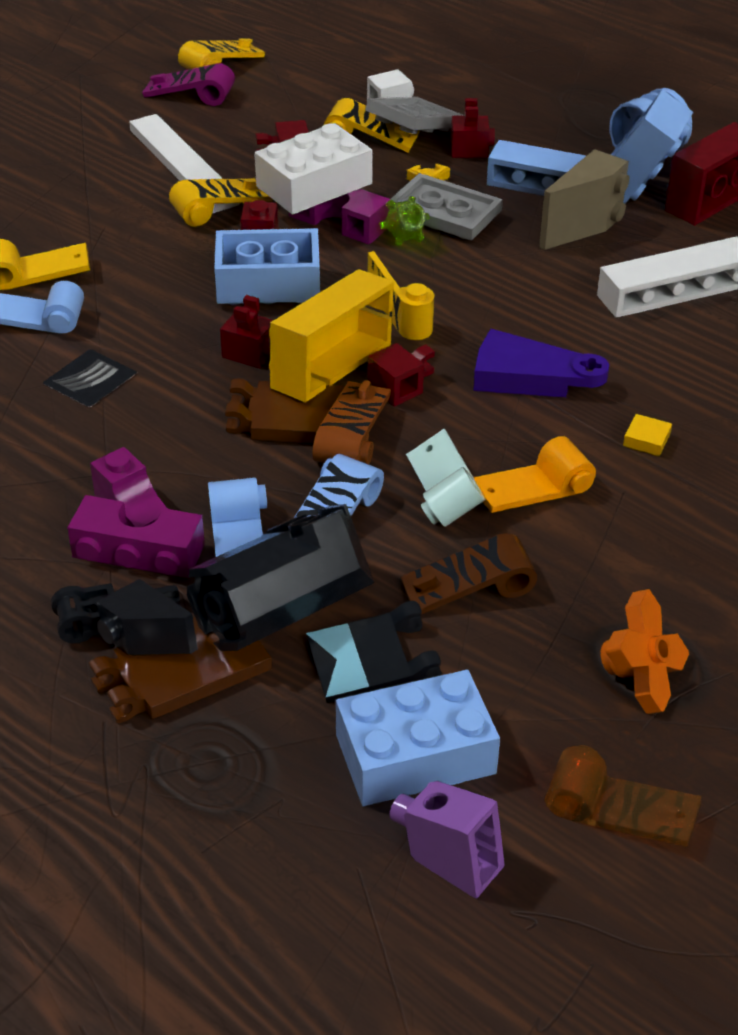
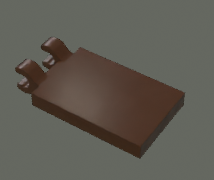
M232 379L230 393H240L242 395H232L231 402L227 403L225 416L238 419H227L226 432L233 434L251 432V440L314 443L320 424L345 386L326 385L324 391L305 403L271 389L270 381H259L258 388H256L244 379Z
M193 617L198 650L191 654L128 655L117 647L113 649L114 659L107 656H99L89 662V667L95 675L91 678L92 684L98 693L108 691L107 695L113 706L109 707V711L117 723H122L144 711H147L151 719H155L271 670L272 657L259 640L238 651H220L214 645V642L220 640L214 632L205 634L199 628L196 618ZM124 682H125L126 685H127V686H125V685L117 686V685H119V684H121V683H124Z

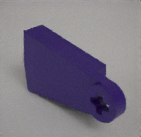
M490 328L479 348L474 372L473 391L566 397L569 386L594 388L604 385L608 379L609 363L604 357L597 354H582Z

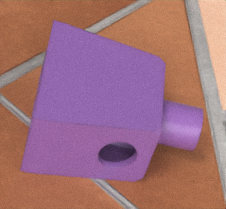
M439 781L430 782L415 799L406 794H401L394 800L390 809V819L406 827L410 853L414 860L477 899L505 866L497 801Z

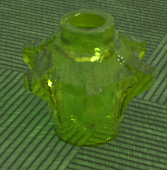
M409 196L408 200L397 203L389 200L386 203L389 210L385 221L380 223L381 229H387L395 238L394 245L401 246L403 241L413 239L420 243L424 239L422 233L424 223L430 220L429 213H425L423 207L416 203V198Z

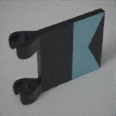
M408 601L390 613L306 633L326 703L334 702L336 699L442 675L439 667L441 666V660L436 651L423 652L407 663L396 632L414 633L422 629L423 622L420 617L422 610L418 602Z

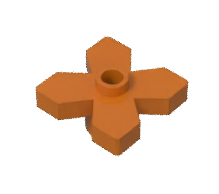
M646 589L631 594L625 607L629 629L613 631L610 639L602 644L601 661L604 669L611 675H617L620 678L634 676L635 698L645 713L651 714L664 712L671 697L667 673L682 671L689 656V651L678 633L663 635L661 606L651 590Z

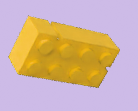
M358 269L270 322V388L306 403L324 391L326 385H333L367 362L368 355L390 346L392 317L365 306L367 305L387 313L393 311L394 281Z

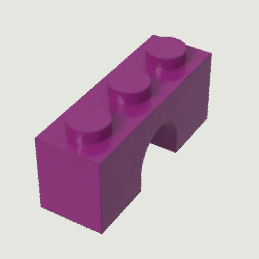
M357 189L293 215L288 212V215L312 225H316L321 220L329 217L342 218L343 236L370 245L390 227V199Z
M88 495L84 496L67 527L73 558L185 578L189 576V569L196 566L205 546L203 517L200 514L163 508L158 519L152 524L144 527H131L127 525L124 501Z

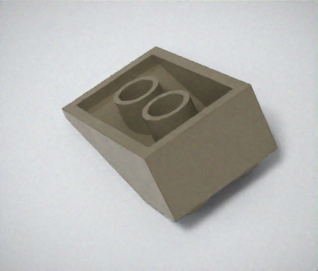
M594 149L544 191L539 248L546 250L607 231L614 223L619 222L626 210V204L623 201L630 180L629 175H627L629 161Z

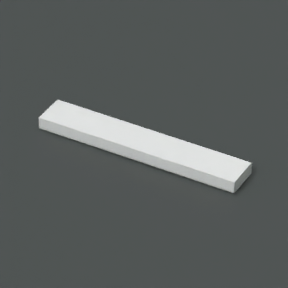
M157 114L129 121L130 131L179 181L187 179H223ZM214 203L213 213L238 206L240 203Z

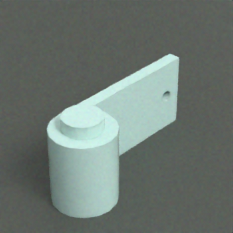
M442 429L406 454L426 490L423 493L426 501L421 504V507L434 525L440 521L446 527L486 500L445 429Z

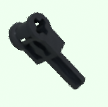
M112 583L87 588L67 586L54 593L51 598V607L53 612L59 617L57 631L59 637L64 642L71 644L87 641L92 636L100 635L97 627V622L100 618L96 601L114 592ZM171 585L154 588L180 605V594L177 586ZM70 598L74 599L75 608L71 607ZM74 621H76L77 623V631H75L73 628Z

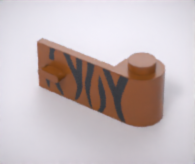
M368 380L363 381L362 384L348 381L316 432L312 452L313 460L325 463L327 459H332L336 454H343L369 465L374 449L373 442L369 441V432L390 398L391 389L371 386V382Z

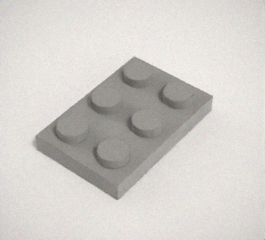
M417 96L368 98L365 108L366 111L376 115V120L388 124L395 122L400 124V130L416 134L418 130L430 133L434 129L449 131L452 124V115L464 116Z
M419 173L390 199V214L399 216L404 220H411L426 225L434 230H441L456 235L461 239L473 240L502 211L503 199Z

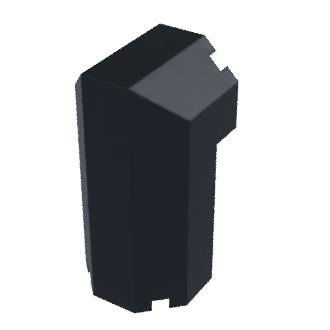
M346 504L318 509L319 514L308 517L307 514L294 517L266 531L267 534H263L255 540L189 569L188 578L195 577V583L187 586L186 595L199 628L205 634L214 632L220 639L214 642V645L220 651H238L375 583Z

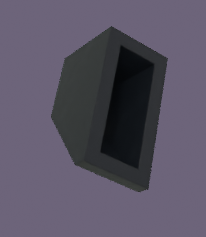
M141 579L96 601L100 618L97 622V627L100 635L105 642L114 644L128 655L191 654L198 650L192 613Z

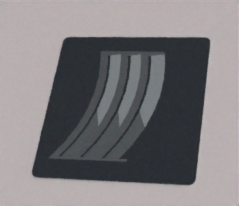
M90 349L49 377L43 384L87 407H92L137 374V371Z

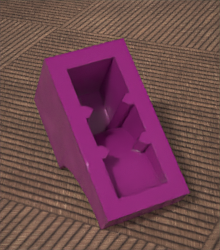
M125 447L90 462L95 497L124 501L128 526L144 527L150 525L158 519L163 508L168 509L155 492L148 478L146 466Z

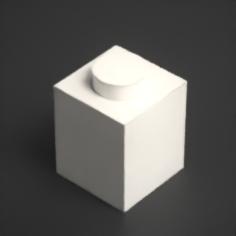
M399 69L367 77V100L368 98L412 97L414 94L412 81Z

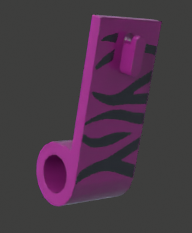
M212 64L168 74L162 73L150 77L151 80L142 94L146 98L195 88L201 101L210 106H218L225 100L234 85L235 76L233 71L224 64Z

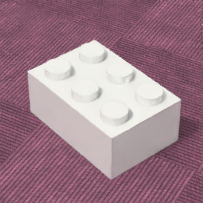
M336 123L325 124L317 130L298 134L292 139L270 144L267 148L254 152L256 186L292 215L372 184V149Z

